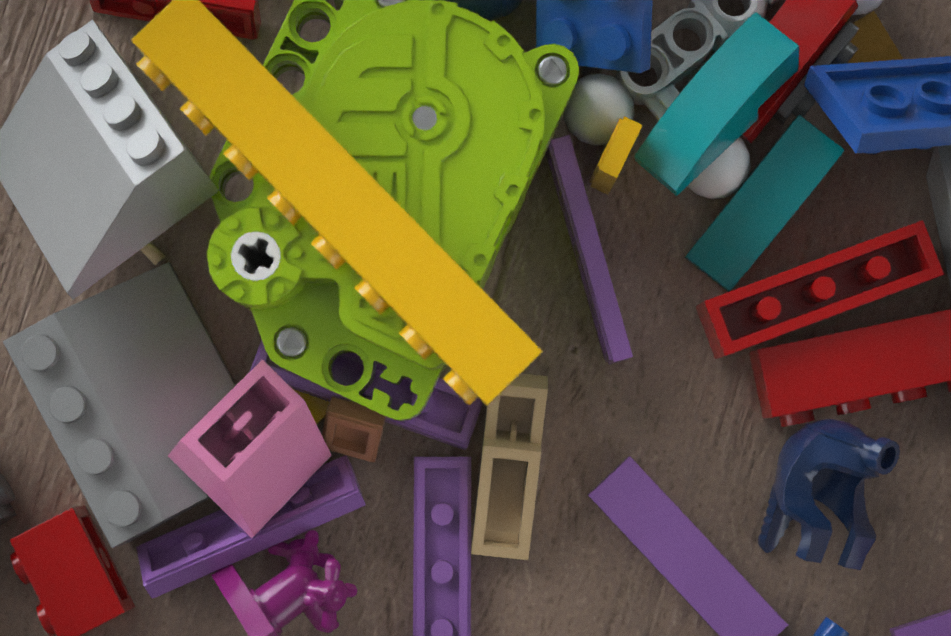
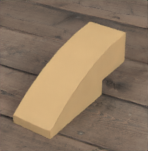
M521 373L487 406L471 554L520 560L529 559L548 392V376Z

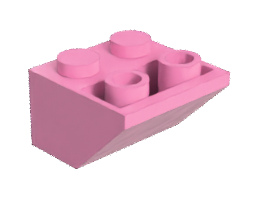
M263 359L177 443L168 455L251 538L262 529L332 456L306 402Z

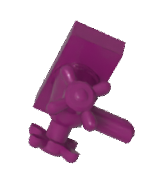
M309 530L304 539H296L289 544L281 542L269 547L268 552L270 554L286 557L289 564L284 571L256 590L248 586L232 564L217 570L211 575L249 636H282V628L301 613L305 614L318 631L331 633L339 627L336 612L344 606L346 599L354 597L358 590L354 584L338 580L341 565L332 554L319 552L317 546L319 534L317 531ZM313 565L325 568L324 581L319 579L318 574L313 570Z

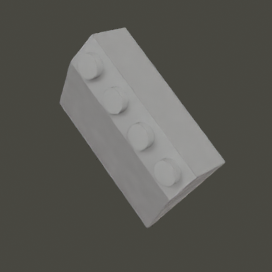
M93 20L79 30L67 35L60 44L46 53L0 129V182L65 291L72 299H75L219 191L130 66Z
M170 262L62 309L3 341L111 548L127 544L210 499L168 455L177 443L236 384Z

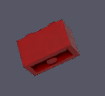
M85 505L72 507L10 539L15 550L10 555L13 568L25 585L31 583L41 603L36 606L38 618L49 636H80L136 607Z

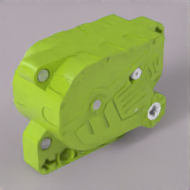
M294 0L263 66L276 80L282 73L291 70L299 71L305 75L302 88L291 95L483 290L494 267L498 252L507 233H510L529 186L574 93L579 75L576 57L566 47L557 44L543 45L524 53V50L517 41L495 21L490 22L471 11L458 7L457 3L449 1L334 0L335 9L328 3L329 0ZM312 19L325 20L331 25L326 37L317 42L305 41L300 37L301 28ZM226 140L210 173V179L219 190L211 197L221 224L214 230L209 240L207 259L209 273L219 290L235 302L252 311L264 348L270 359L278 366L388 418L405 421L420 415L447 365L434 352L424 360L399 335V332L407 324L390 307L380 315L356 291L355 287L363 279L346 262L336 270L314 248L311 242L319 234L302 217L292 225L272 205L267 197L275 189L259 173L253 177V190L246 199L237 202L227 200L225 196L226 183L233 176L242 173L223 154L231 146ZM264 262L267 264H272L269 269L261 266L264 264ZM351 352L358 354L364 365L362 377L352 385H340L333 377L332 366L334 361L343 353ZM377 364L387 367L379 377L394 385H400L404 378L412 380L410 390L415 395H418L413 406L403 403L399 411L393 410L390 407L393 398L376 388L373 390V398L371 400L363 397L362 394L374 381Z

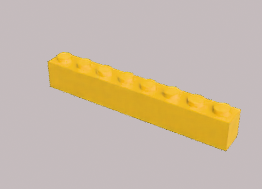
M173 0L131 40L144 55L136 65L162 92L172 84L188 100L179 109L205 136L215 128L231 144L223 154L249 181L259 173L275 189L267 199L292 225L302 217L319 234L311 244L336 270L346 262L363 279L355 289L380 315L390 307L407 324L399 332V335L424 360L434 352L451 369L443 380L468 405L479 398L488 406L543 352L199 0Z

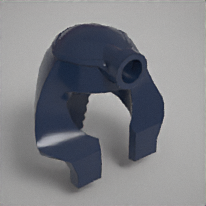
M825 419L805 424V427L788 438L780 451L775 481L768 500L769 506L766 509V516L763 518L764 524L761 526V533L758 536L760 548L766 553L772 552L779 544V539L784 536L785 530L789 527V522L794 519L801 524V541L795 556L805 561L821 563L832 534L831 521L815 505L814 500H817L834 512L849 533L838 565L861 570L866 555L876 540L874 528L869 521L866 511L864 482L865 479L877 478L879 474L886 475L894 469L900 455L898 443L886 437L875 440L868 437L860 428L848 422L835 419Z

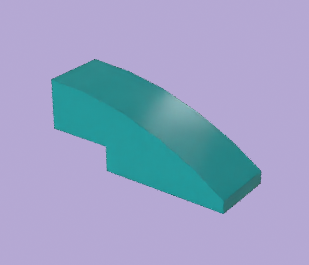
M753 13L711 56L676 97L634 155L635 161L675 196H678L758 120V108L799 70V45L758 13Z
M798 115L756 168L749 174L741 188L734 193L684 258L726 291L730 292L845 150L801 115Z

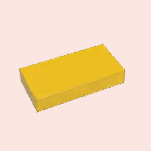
M625 116L623 119H619L590 179V183H592L590 187L607 195L609 194L643 126L642 124Z

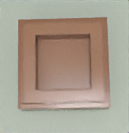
M332 396L326 411L322 436L330 451L375 463L386 416L358 403Z

